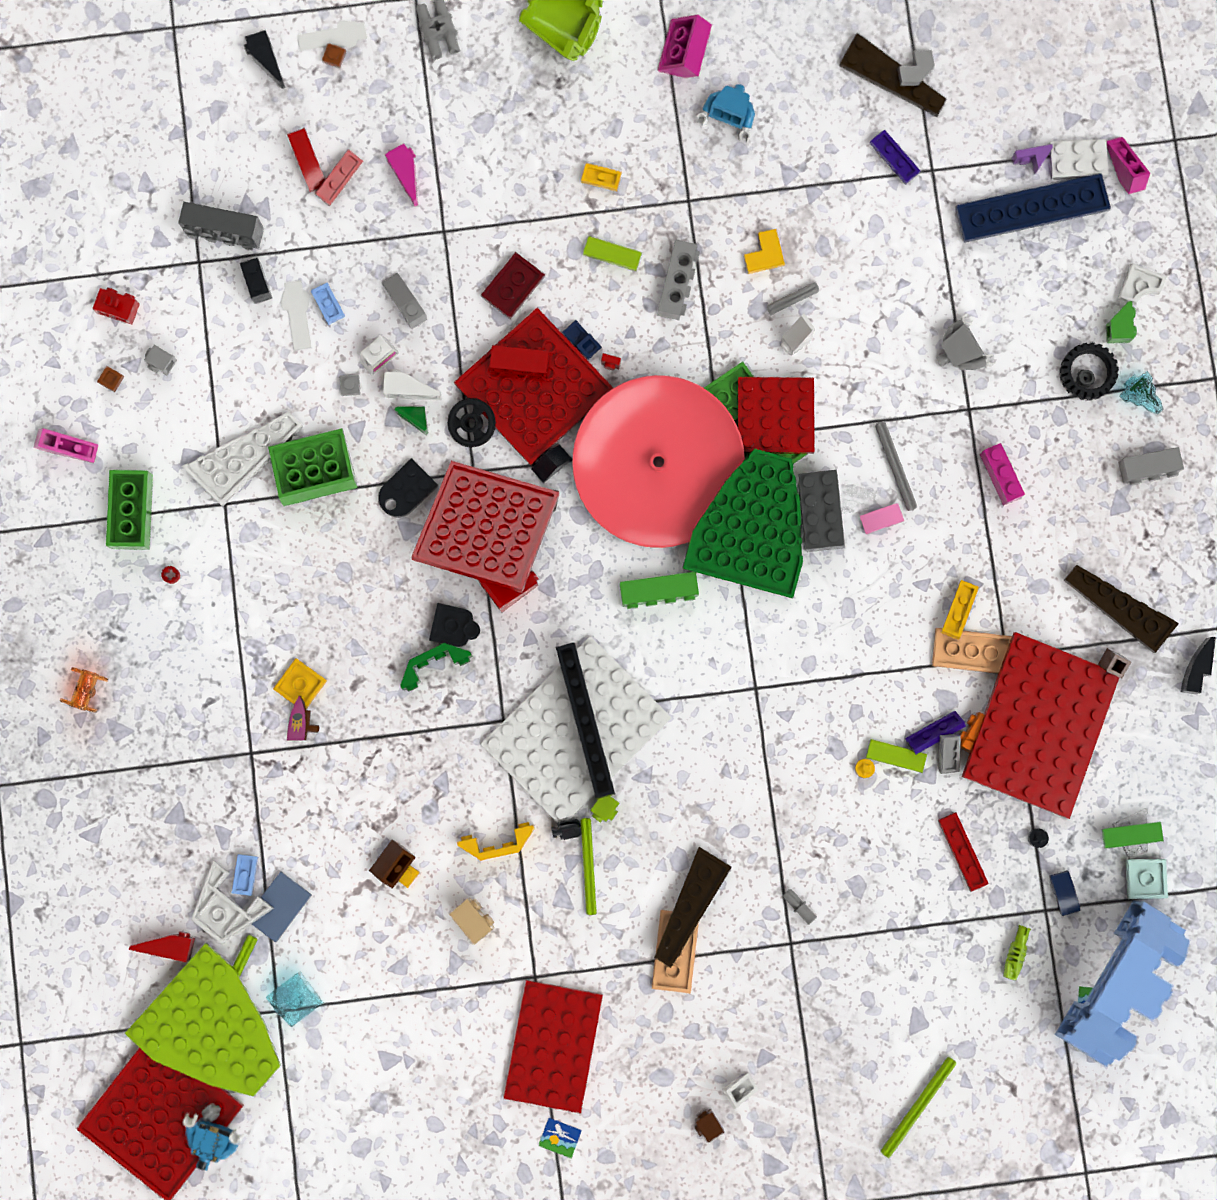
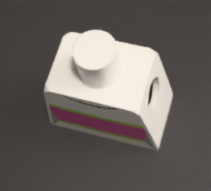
M380 335L360 352V363L373 376L396 357L399 352L387 338Z

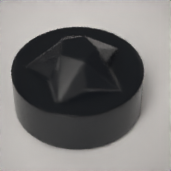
M1036 828L1028 834V841L1031 846L1042 848L1047 845L1049 836L1045 830Z

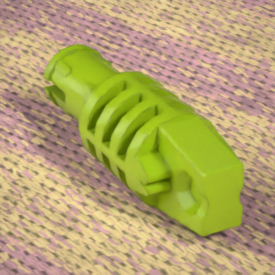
M1018 925L1015 941H1012L1010 944L1007 959L1005 960L1003 977L1014 981L1017 980L1028 950L1026 943L1031 931L1030 928Z

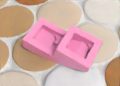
M898 503L860 516L866 534L904 522Z

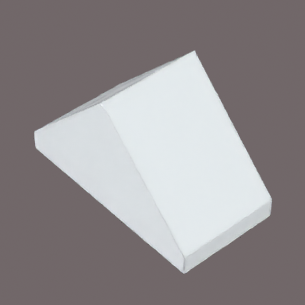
M749 1073L744 1074L722 1088L734 1109H737L759 1090Z

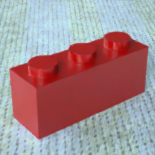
M497 343V346L492 345L489 365L490 372L547 378L549 351H546L545 348L536 347L533 350L527 349L526 346L517 345L515 348L508 347L507 344Z

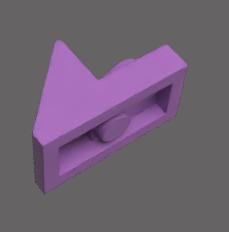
M1049 144L1017 150L1012 156L1013 164L1025 165L1032 161L1034 174H1036L1052 150L1053 145Z

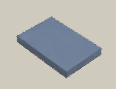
M281 871L261 897L274 909L256 920L252 925L276 943L312 894Z

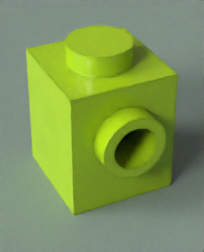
M611 796L598 799L590 810L593 812L592 817L600 823L602 820L605 822L608 819L612 821L618 813L615 809L620 803Z

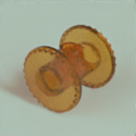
M72 667L71 671L80 673L71 701L60 698V702L80 710L97 713V709L88 705L90 699L96 693L95 685L97 679L108 682V678L84 669Z

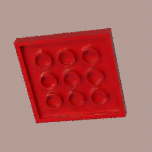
M738 377V430L742 438L744 453H751L753 449L773 454L815 453L814 378Z

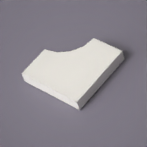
M1131 263L1117 299L1124 302L1132 301L1133 305H1136L1144 295H1160L1167 276Z

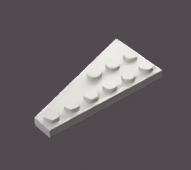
M288 412L182 467L221 506H224L271 459L268 447L288 442L303 425Z

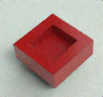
M603 353L601 365H604V368L608 370H619L621 358Z

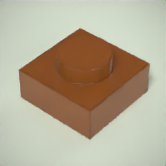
M328 43L322 62L341 68L346 49Z
M106 366L97 382L116 392L125 376Z

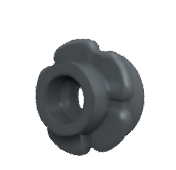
M1080 370L1077 373L1076 382L1083 388H1088L1095 382L1092 371Z

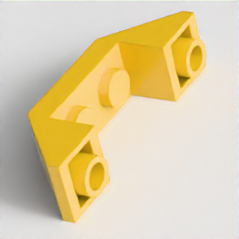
M529 822L518 824V828L514 829L517 845H514L513 842L504 843L500 849H495L494 846L483 848V852L480 853L478 839L472 838V835L461 837V841L457 842V846L480 861L514 854L522 850L535 828L534 825L530 826Z

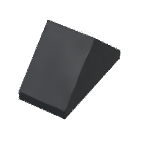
M558 445L544 453L531 470L544 484L569 463L572 458L561 445Z

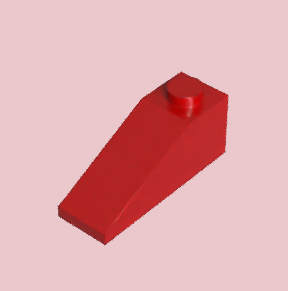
M179 931L178 934L131 945L128 950L181 962H189L195 938L190 937V933Z

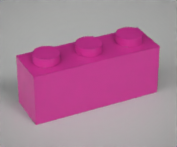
M999 443L983 450L980 453V457L1003 506L1022 498L1025 493L1002 444Z

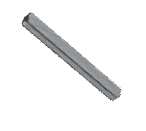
M879 422L875 425L906 509L912 511L917 508L915 498L886 422Z

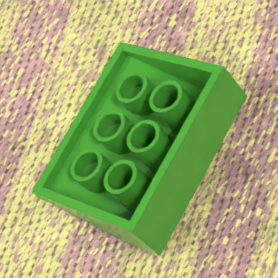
M342 428L268 447L278 496L283 506L358 488Z

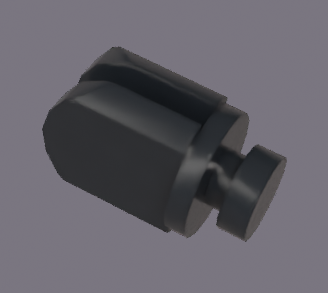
M576 818L558 822V828L555 826L551 827L553 838H557L560 835L561 840L577 838L582 834L580 821Z

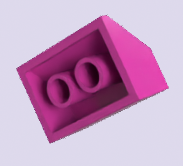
M698 14L671 19L658 71L682 78L698 77L712 24Z

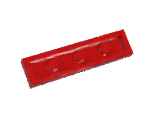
M954 812L939 819L938 822L970 892L988 885V880L957 813Z

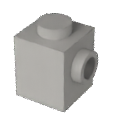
M154 344L152 348L150 347L146 351L144 361L148 364L147 368L157 373L160 371L167 376L177 362V359Z

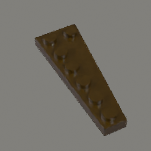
M856 33L839 64L843 69L935 117H938L947 100L923 81L918 86H900L897 70L902 65L859 33Z
M1075 565L1063 580L1153 653L1158 651L1179 624L1078 565Z
M701 847L697 849L654 957L669 968L673 966L732 866Z

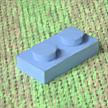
M328 283L311 290L328 325L345 317Z
M238 854L232 887L233 894L252 896L258 857Z

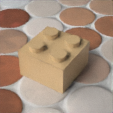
M468 898L449 915L475 945L495 928L493 926L495 922L489 914L484 915L480 910L482 906L476 899Z

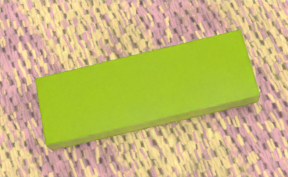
M588 236L583 255L637 271L642 252Z
M870 739L866 758L923 773L927 754L921 752L915 754L910 749Z

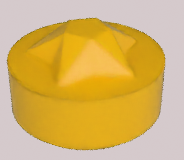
M861 759L855 765V772L861 778H869L875 772V765L869 759Z

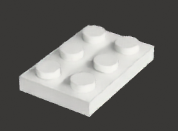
M1106 139L1050 141L1049 144L1053 145L1049 153L1051 180L1077 179L1102 173L1103 178L1108 177Z

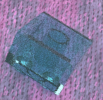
M301 971L266 996V999L276 1013L291 1027L324 1003Z

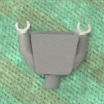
M964 314L961 320L948 327L941 344L945 352L936 357L941 367L951 362L954 367H958L961 370H976L996 364V362H989V358L994 356L993 354L985 357L984 352L969 329L973 320L970 322L965 321L968 314Z

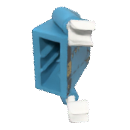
M741 84L735 85L734 88L725 86L722 91L718 90L708 96L702 108L703 112L696 116V122L698 123L699 119L703 117L705 120L702 126H705L708 122L707 114L709 113V117L742 129L743 126L744 130L739 134V141L741 140V135L746 134L748 136L746 142H748L751 136L749 129L752 128L755 117L753 105L749 101L750 95L744 92L745 88Z
M186 1113L183 1124L186 1126L188 1146L191 1148V1154L199 1157L196 1165L198 1169L207 1171L210 1161L218 1163L221 1159H227L237 1151L240 1141L245 1136L244 1133L239 1136L236 1134L237 1129L233 1130L210 1121L205 1122L202 1118L196 1123L198 1115L195 1114L194 1118L191 1119L188 1116L189 1113Z

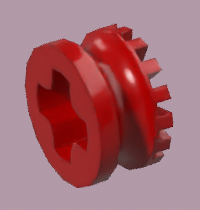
M167 566L162 570L161 577L165 582L174 584L180 579V572L173 566ZM170 570L176 574L175 577H172V580H169V577L166 576L167 573H170Z

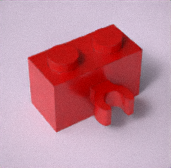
M107 287L106 290L99 289L92 309L99 315L133 325L140 304L135 299V296L128 293L121 295L115 289Z

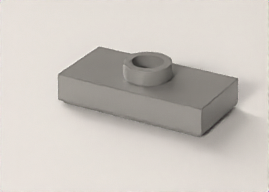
M959 734L940 735L939 772L941 774L960 772L961 736Z

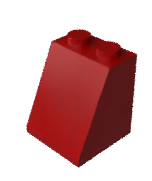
M533 570L530 571L522 593L478 580L502 613L539 586L537 583L539 578Z

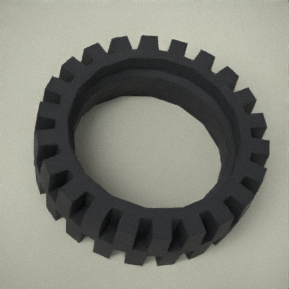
M1093 342L1089 344L1083 343L1074 347L1064 357L1059 372L1061 373L1060 380H1063V387H1066V391L1068 393L1071 392L1073 397H1080L1079 399L1081 400L1098 399L1108 393L1115 385L1119 375L1117 374L1119 366L1116 365L1118 363L1117 359L1113 358L1114 354L1112 352L1109 353L1107 347L1103 348V345H1095ZM1093 354L1105 363L1107 377L1100 387L1085 389L1073 380L1071 366L1078 356Z

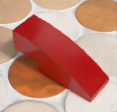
M303 128L289 133L287 136L309 191L312 192L320 187L325 178L307 132Z

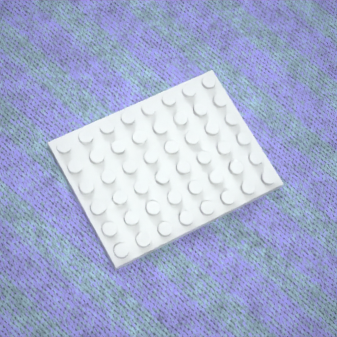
M590 636L577 649L612 778L672 717ZM559 666L481 743L557 823L570 820L595 795L562 669Z

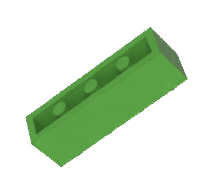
M696 572L620 582L622 606H627V609L638 608L640 604H646V607L656 606L657 602L665 601V604L676 603L677 599L693 601L695 597L699 596Z

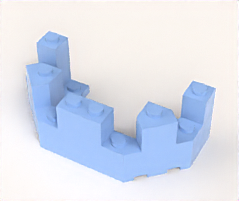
M1133 900L1114 932L1115 935L1122 938L1085 1003L1073 1002L1055 1035L1106 1067L1114 1059L1121 1061L1134 1049L1137 1040L1136 1035L1121 1027L1123 1022L1126 1023L1130 1018V1010L1132 1009L1153 1021L1154 1018H1158L1161 1014V1006L1164 1001H1167L1172 995L1171 989L1173 985L1152 972L1159 968L1161 964L1160 958L1172 966L1178 967L1183 964L1187 957L1190 942L1189 939L1185 938L1184 933L1186 930L1173 923L1170 917L1144 901Z

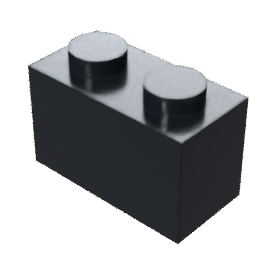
M258 257L240 263L253 302L257 304L272 299L273 297Z

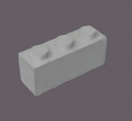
M1179 447L1127 457L1118 462L1123 484L1130 483V485L1142 483L1141 480L1148 479L1149 482L1160 479V476L1167 475V478L1179 475L1180 471L1184 470Z

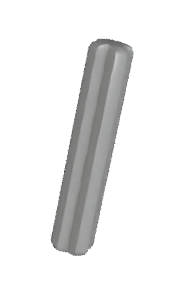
M815 282L768 304L767 310L770 315H773L818 293L819 287Z

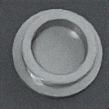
M214 1103L210 1104L201 1113L205 1122L216 1120L220 1115L221 1108Z

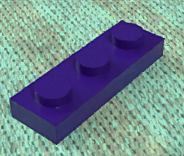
M885 129L870 141L871 146L905 185L920 174L921 170Z
M953 711L908 736L905 740L912 751L918 754L940 742V735L954 734L966 727L959 714Z

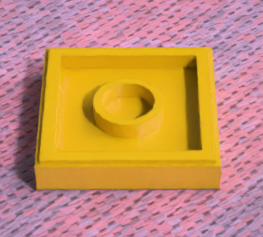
M295 658L273 690L293 704H295L299 696H302L307 709L327 680Z

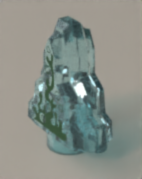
M1145 371L1139 377L1134 374L1123 384L1126 389L1119 397L1126 403L1132 402L1135 406H1143L1147 411L1159 414L1163 410L1161 399L1155 394L1156 387L1152 383L1153 377L1148 371Z

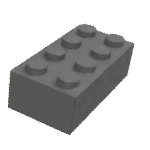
M183 201L178 221L183 231L190 238L198 239V237H202L213 243L217 241L224 242L228 246L241 245L242 248L247 250L259 249L264 230L258 216Z
M837 470L798 474L806 551L816 552L845 548Z

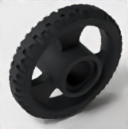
M463 399L452 407L448 415L447 425L450 435L462 446L479 447L489 441L494 434L496 427L495 415L490 406L480 399ZM473 405L472 413L464 414L461 419L456 416L464 406ZM483 412H485L488 417V429L486 433L481 431L483 427V419L480 415ZM470 418H473L475 421L473 428L468 424ZM462 428L465 432H472L474 441L465 440L458 434L457 430Z

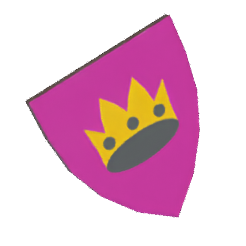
M302 696L298 697L292 709L288 724L287 741H306L307 732H319V725L310 724L311 711L306 710Z

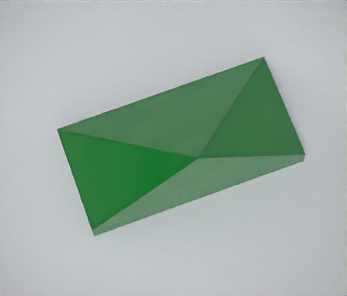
M396 407L394 409L397 415L425 435L429 433L425 407Z

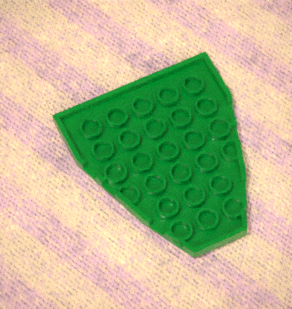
M758 449L752 450L724 482L693 529L682 569L793 599L803 564L800 498L797 493L796 478L791 458Z

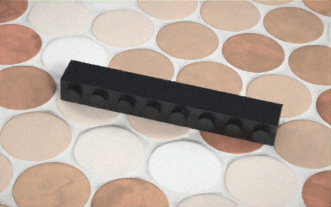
M575 642L558 646L556 651L596 799L615 795Z

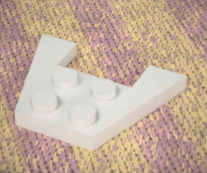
M213 861L191 920L220 944H223L274 908L259 896L255 898L246 911L218 889L230 872L216 861Z

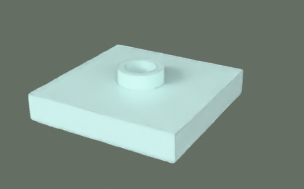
M1166 859L1125 860L1127 899L1168 898Z

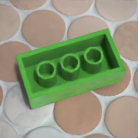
M109 470L106 546L110 549L150 550L153 474L149 471Z

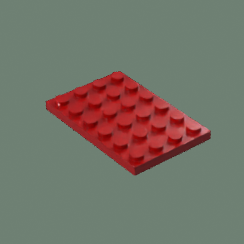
M526 980L503 1099L581 1114L603 994Z

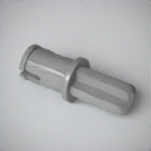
M792 889L784 893L783 897L795 909L794 912H797L804 919L807 925L817 918L807 907L806 902H803Z

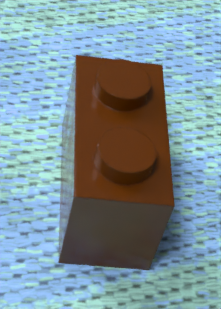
M392 839L369 871L379 881L393 889L416 857L404 846Z

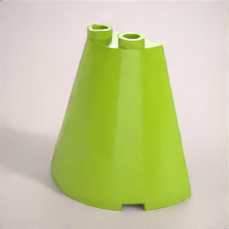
M527 0L529 5L527 9L521 11L519 18L523 25L568 60L576 61L578 56H584L595 40L602 16L599 15V7H603L602 0Z

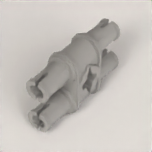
M434 0L438 16L430 18L425 3L416 6L420 20L419 28L422 30L424 43L428 45L433 60L442 58L438 43L442 40H446L451 55L460 52L456 38L457 30L454 27L452 15L448 13L444 0Z

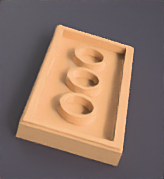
M935 628L932 666L999 674L1012 636L963 631L960 639L957 640L942 634V628Z
M660 911L656 952L673 911ZM699 923L671 968L655 959L652 989L691 994Z

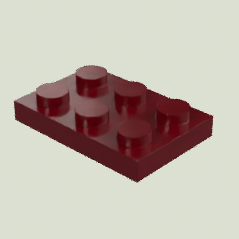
M515 252L483 291L481 297L511 320L545 278V274Z

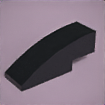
M1216 637L1206 638L1192 656L1182 681V693H1202L1203 676L1207 677L1212 674Z

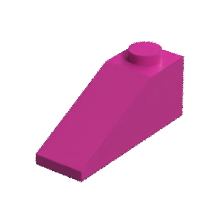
M1120 137L1106 141L1119 182L1127 193L1132 194L1145 190L1150 172L1126 140Z
M403 143L386 153L385 157L414 206H417L418 195L414 162L416 156L411 147L407 149Z
M42 428L37 432L33 448L94 463L99 445Z

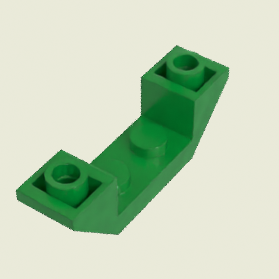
M443 643L409 660L400 685L401 689H407L409 692L418 688L417 684L421 683L415 668L422 669L429 665V661L433 659L438 661L446 657L445 653L449 652L454 664H459L460 666L469 663V658L473 656L470 651Z

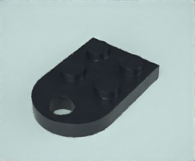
M411 458L382 486L378 496L379 504L382 510L389 516L396 518L407 516L438 487V484ZM389 500L396 502V507L392 510L386 508V503Z

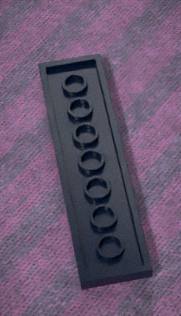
M1100 173L956 205L955 209L963 240L966 243L1110 211L1111 206L1103 176Z

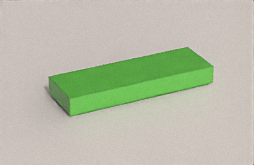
M1161 822L1101 829L1104 849L1164 841Z

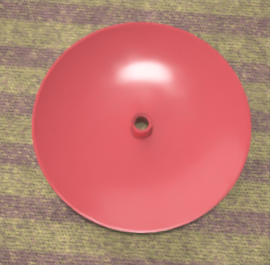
M645 376L632 379L611 389L589 410L581 423L574 443V480L586 509L608 532L624 541L639 546L652 548L673 547L690 541L693 529L724 482L744 461V447L733 417L726 407L709 391L693 382L678 377ZM656 457H661L664 460L662 467L654 466L653 460Z

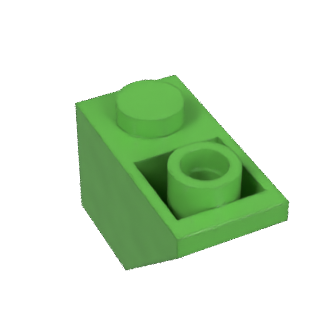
M1128 301L1106 325L1107 343H1130L1136 337L1137 328L1134 326L1133 320L1136 316V309L1133 307L1132 301Z

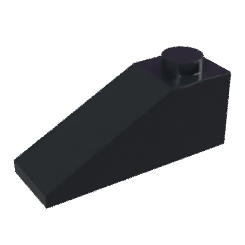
M264 30L245 36L246 44H244L246 54H251L253 61L282 89L286 88L267 31Z

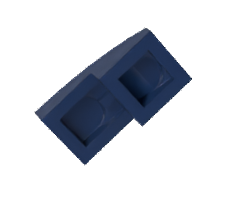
M574 320L562 332L587 360L602 348L590 333L588 334L577 320Z
M1066 870L1050 875L1052 890L1056 896L1060 914L1065 916L1081 911L1069 871Z

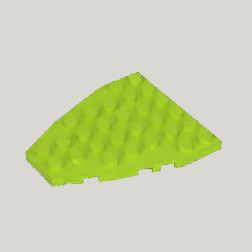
M208 943L202 946L124 1033L152 1060L209 1085L252 1097L257 1094L281 1066L279 1058L275 1053L273 1042H271L266 1023L247 993L245 985L242 984L238 972Z

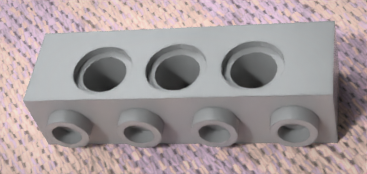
M675 239L657 316L679 321L680 316L685 315L687 305L684 304L685 297L689 298L691 287L688 286L689 279L693 280L695 269L692 267L694 262H698L700 251H697V244ZM684 259L687 260L689 264L686 266H682L679 264V261ZM681 277L684 279V282L678 284L674 279ZM672 295L679 296L680 300L674 302L670 299V297Z

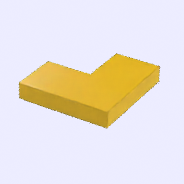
M777 229L759 232L758 238L761 251L744 254L748 274L785 266Z

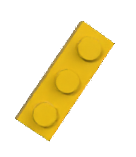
M963 580L960 581L943 625L942 634L957 640L960 639L978 592V586Z

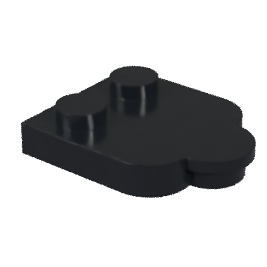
M437 603L429 641L463 647L467 644L468 640H474L479 636L480 627L473 621V615L469 610Z

